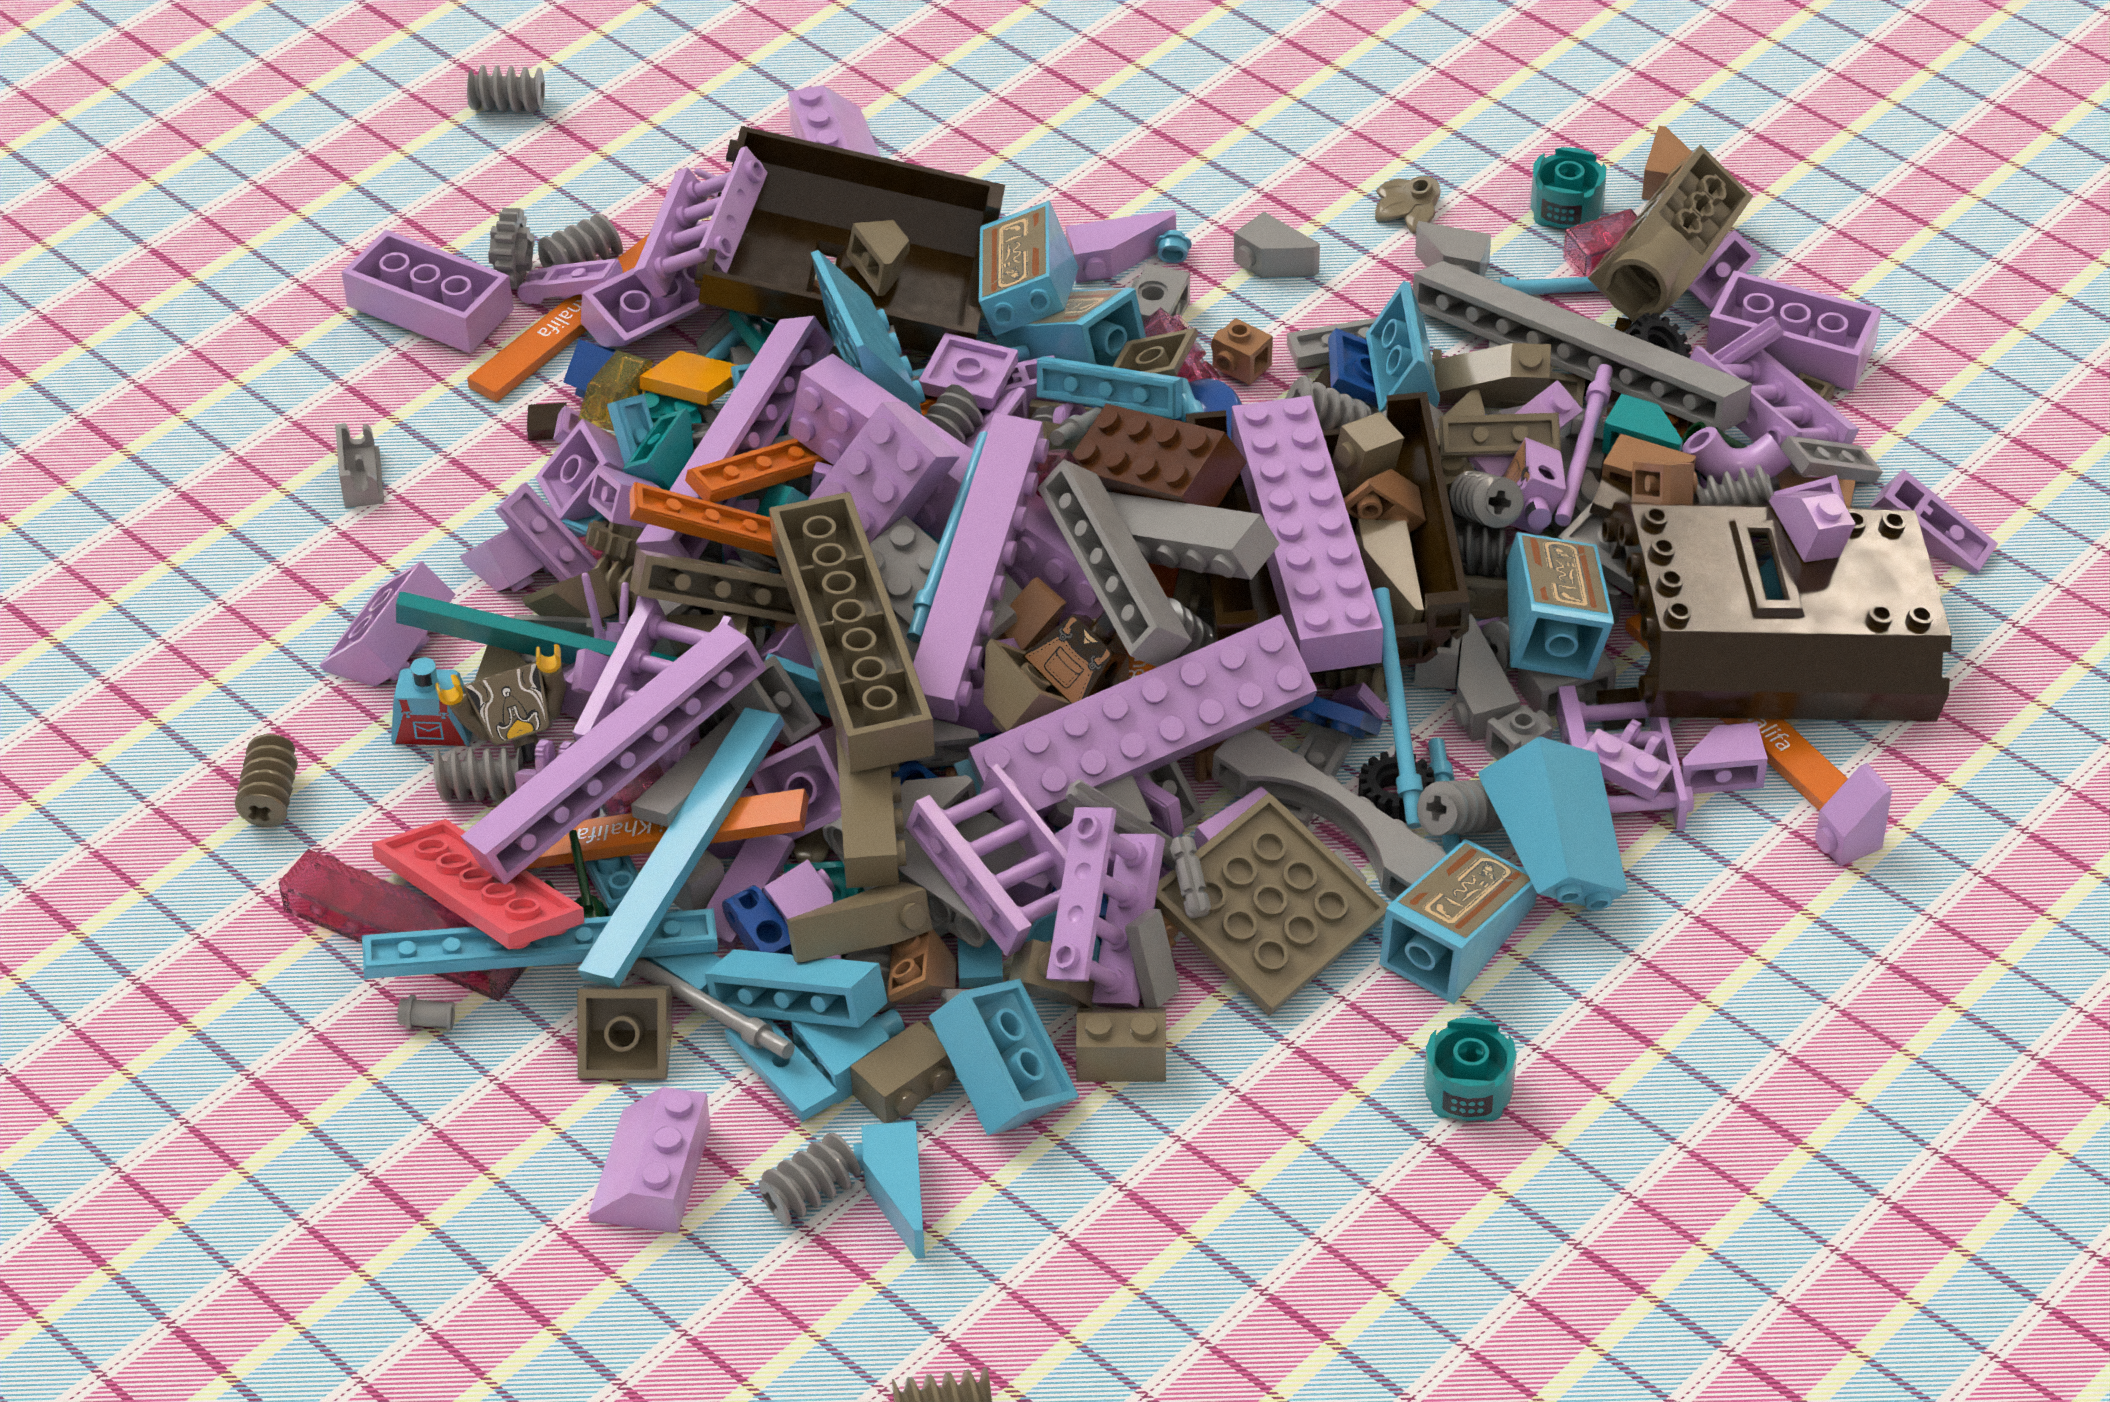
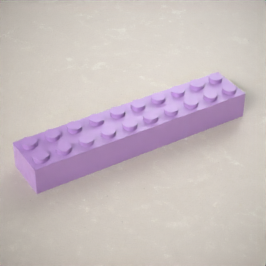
M831 354L801 372L788 434L832 465H835L881 402L902 401L836 355ZM915 411L960 456L912 519L917 525L941 540L973 450ZM1037 494L1033 498L1028 497L1025 505L1028 508L1027 522L1024 531H1017L1014 539L1017 542L1016 557L1012 566L1006 565L1005 571L1022 591L1032 579L1038 577L1064 599L1067 604L1058 622L1059 625L1073 614L1087 615L1092 620L1098 618L1104 611V608L1046 503Z

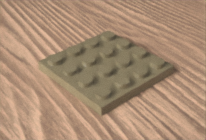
M1270 792L1201 846L1197 853H1195V856L1199 857L1206 885L1204 892L1208 894L1211 905L1207 916L1192 919L1186 915L1183 903L1186 899L1181 895L1175 868L1158 881L1155 907L1161 909V913L1268 1016L1272 1015L1384 921L1386 908L1388 907V904Z

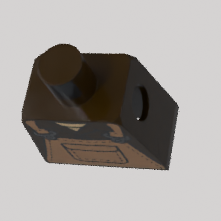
M1104 610L1095 622L1087 615L1073 614L1027 651L1023 657L1072 704L1109 688L1124 663L1127 654L1113 640L1118 633Z

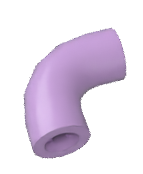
M1706 427L1690 436L1682 447L1684 453L1696 456L1695 469L1705 478L1708 475H1712L1717 484L1720 485L1722 484L1723 472L1728 471L1734 481H1738L1740 468H1744L1749 477L1752 478L1754 477L1755 465L1760 464L1765 473L1770 475L1771 479L1792 465L1769 433H1766L1745 448L1735 449L1724 441L1716 428Z

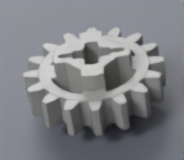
M502 208V212H499V221H497L496 226H492L490 231L489 264H493V270L509 275L511 289H518L524 283L526 271H531L533 266L534 233H530V228L526 227L527 217L524 216V210L521 208Z

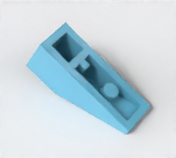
M916 1121L861 1125L862 1143L853 1144L854 1155L860 1169L864 1171L865 1188L916 1259L925 1258Z

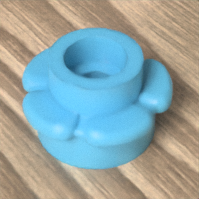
M1168 230L1156 238L1155 246L1158 247V257L1162 261L1180 263L1187 258L1192 242L1181 231Z

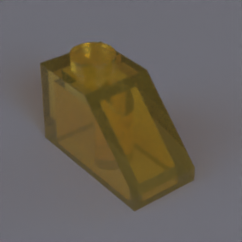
M617 350L588 383L578 421L583 418L600 428L614 431L607 404L644 394L645 390L640 389V375L652 368L653 360Z

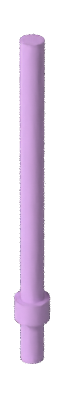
M1607 364L1598 366L1595 379L1589 384L1585 396L1587 407L1565 480L1566 491L1555 515V522L1560 526H1567L1571 522L1601 412L1609 402L1611 395L1609 384L1613 369Z

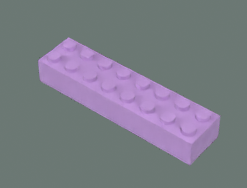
M1312 396L1232 406L1231 441L1247 461L1240 472L1252 513L1261 514L1280 543L1266 563L1281 614L1309 673L1382 663L1383 625Z
M1282 614L969 747L968 760L981 788L990 768L998 764L1005 774L1015 781L1020 793L1042 819L1048 816L1056 804L1066 801L1067 788L1071 782L1074 783L1077 779H1081L1095 789L1133 775L1135 779L1313 702L1317 689ZM991 808L994 817L1001 820L993 808Z

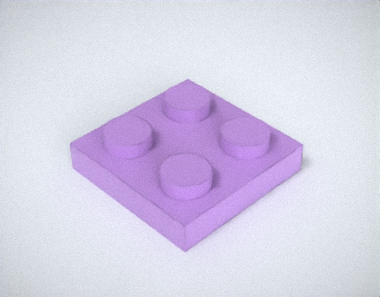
M945 333L923 371L919 382L924 394L937 398L945 393L948 386L952 384L960 385L973 395L977 402V407L993 410L1018 363V350Z

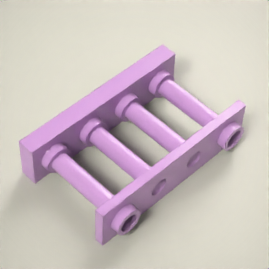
M747 146L740 148L730 172L708 180L699 181L688 167L676 171L633 271L655 299L667 295L677 271L694 266L698 262H705L710 248L717 250L714 269L717 272L727 274L768 174L763 164L756 159ZM722 191L720 197L706 201L709 195ZM712 216L710 222L696 226L698 220ZM702 241L700 247L685 252L688 245Z
M1695 346L1690 359L1752 383L1748 418L1735 426L1753 442L1769 433L1779 446L1788 436L1846 444L1853 443L1859 428L1764 349L1740 364L1723 365L1704 348Z
M641 596L572 732L576 741L637 692L633 688L640 675H643L645 672L658 675L673 663V661L650 656L657 641L667 638L695 645L710 632L668 622L657 599ZM723 615L720 624L724 622L737 630L732 618ZM698 726L657 759L664 774L689 752L691 740Z
M1575 685L1559 686L1556 719L1562 743L1583 749L1593 735L1592 731L1586 732L1585 730L1587 722L1648 718L1651 731L1640 732L1636 741L1632 743V746L1638 749H1644L1649 738L1656 731L1665 735L1663 744L1657 754L1660 760L1673 766L1670 777L1665 783L1667 792L1658 793L1652 802L1636 794L1609 797L1607 795L1611 813L1671 809L1676 830L1685 829L1687 812L1693 811L1694 798L1691 786L1684 785L1668 722L1670 718L1648 717L1645 701L1586 706L1585 702L1578 701ZM1623 733L1611 735L1620 739ZM1603 778L1604 783H1605V782H1611V781H1609V780Z
M996 764L990 768L981 788V794L947 810L940 808L930 795L923 797L915 802L905 827L1008 957L1021 950L1032 927L1031 922L1058 910L1067 850L1020 793L1015 781L1009 778L1001 767ZM991 808L1006 825L972 842L966 841L954 826ZM1016 840L1020 842L1031 856L1030 859L997 875L991 873L980 859V857ZM1042 872L1057 889V891L1022 908L1017 906L1005 891Z
M1075 807L1046 979L1050 981L1088 982L1091 979L1095 981L1092 1003L1100 1007L1138 1008L1141 992L1125 926L1147 909H1154L1165 838L1158 834L1117 835L1113 832L1116 809L1112 807ZM1110 851L1116 854L1112 877L1106 875ZM1103 893L1109 896L1105 920L1099 917ZM1096 936L1102 938L1098 963L1092 960Z

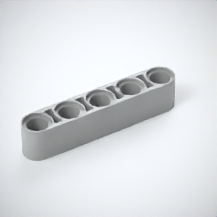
M840 817L826 828L825 835L832 849L844 858L842 820ZM905 830L904 834H897L896 840H905L907 866L898 867L899 881L926 889L932 920L973 947L979 948L992 937L915 838Z

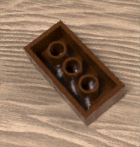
M1105 404L1068 460L1073 464L1096 473L1107 492L1216 508L1247 463L1234 443L1223 431L1111 404Z

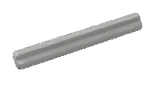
M1081 779L1070 783L1065 798L1076 807H1112L1117 810L1113 831L1118 834H1158L1165 838L1162 862L1173 869L1175 868L1177 862L1173 860L1170 850L1172 837Z

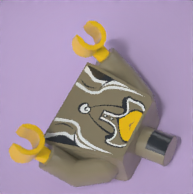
M554 644L555 655L546 657L541 654L540 647H537L535 662L467 683L463 686L465 692H463L459 677L455 674L450 675L454 684L452 689L444 690L438 682L435 684L439 700L443 704L448 705L458 721L480 740L491 741L494 746L512 741L516 753L518 748L521 747L523 763L534 760L536 758L534 755L536 745L539 742L536 733L553 726L552 721L561 714L567 690L561 666V648L558 644Z

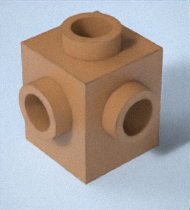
M1235 318L1225 328L1218 330L1212 339V367L1251 385L1272 365L1273 336Z

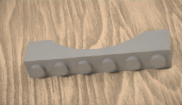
M1253 727L1232 736L1213 754L1212 778L1241 798L1262 786L1281 803L1311 809V812L1334 823L1349 835L1366 854L1376 872L1381 891L1393 899H1396L1447 855L1438 844L1428 842L1412 832L1403 821L1393 819L1380 811L1369 799L1358 796L1342 786L1337 778L1316 769L1302 755L1284 748L1263 730H1257Z

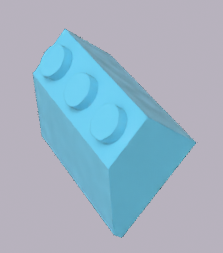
M1403 281L1366 332L1378 409L1381 413L1386 410L1387 395L1427 392L1429 403L1436 408L1440 398L1435 381V368L1432 364L1429 349L1430 341L1427 338L1425 322L1411 284Z
M1021 979L962 991L928 1016L987 1136L1016 1129L1079 1097Z

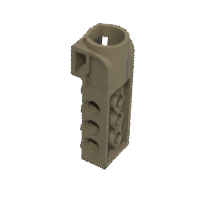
M1700 144L1670 172L1620 241L1604 255L1588 279L1609 299L1614 308L1625 314L1633 323L1645 313H1649L1650 316L1653 313H1658L1660 316L1693 283L1753 198V195Z

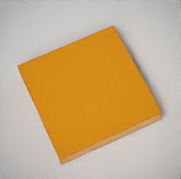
M679 350L640 375V389L707 406L734 388L730 369L731 366H737V364Z

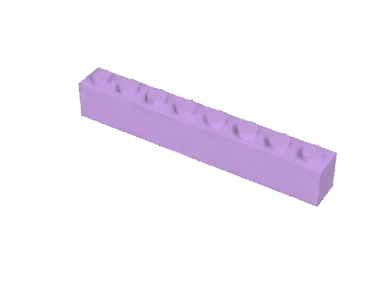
M815 316L780 319L669 491L702 499L685 481L688 469L771 445L794 408L801 372L826 358L834 345ZM738 496L716 503L732 507ZM647 524L637 539L636 544L641 550L698 560L710 540Z
M994 413L913 662L932 717L957 722L961 707H968L973 689L970 678L973 671L978 672L981 668L984 656V647L981 646L984 635H991L994 626L995 612L992 611L995 600L1001 601L1006 586V577L1003 574L1006 565L1012 566L1016 557L1017 542L1014 539L1017 531H1024L1027 522L1028 508L1025 507L1027 498H1033L1036 494L1039 475L1036 473L1038 463L1044 464L1047 459L1049 439H1044L1041 421Z
M722 622L461 835V838L478 864L506 885L763 673L767 668L751 640L726 623Z

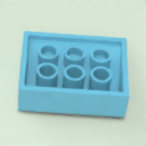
M819 250L811 252L832 338L842 360L902 402H906L911 408L922 415L920 403L926 402L924 392L918 379L911 381V378H914L913 371L907 356H899L902 354L895 332L888 334L890 326L884 310H876L870 296Z

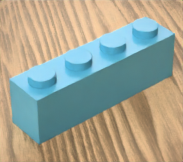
M733 949L705 973L710 996L744 1016L860 1028L888 1003L880 965L874 962L821 958L798 963L794 961L793 955Z

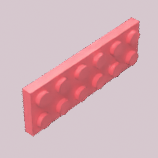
M447 819L372 843L373 858L509 950L527 947L532 941L547 936L561 935L567 932L569 928L584 924V908L525 869L506 885L488 873L478 864L461 838V835L466 831Z

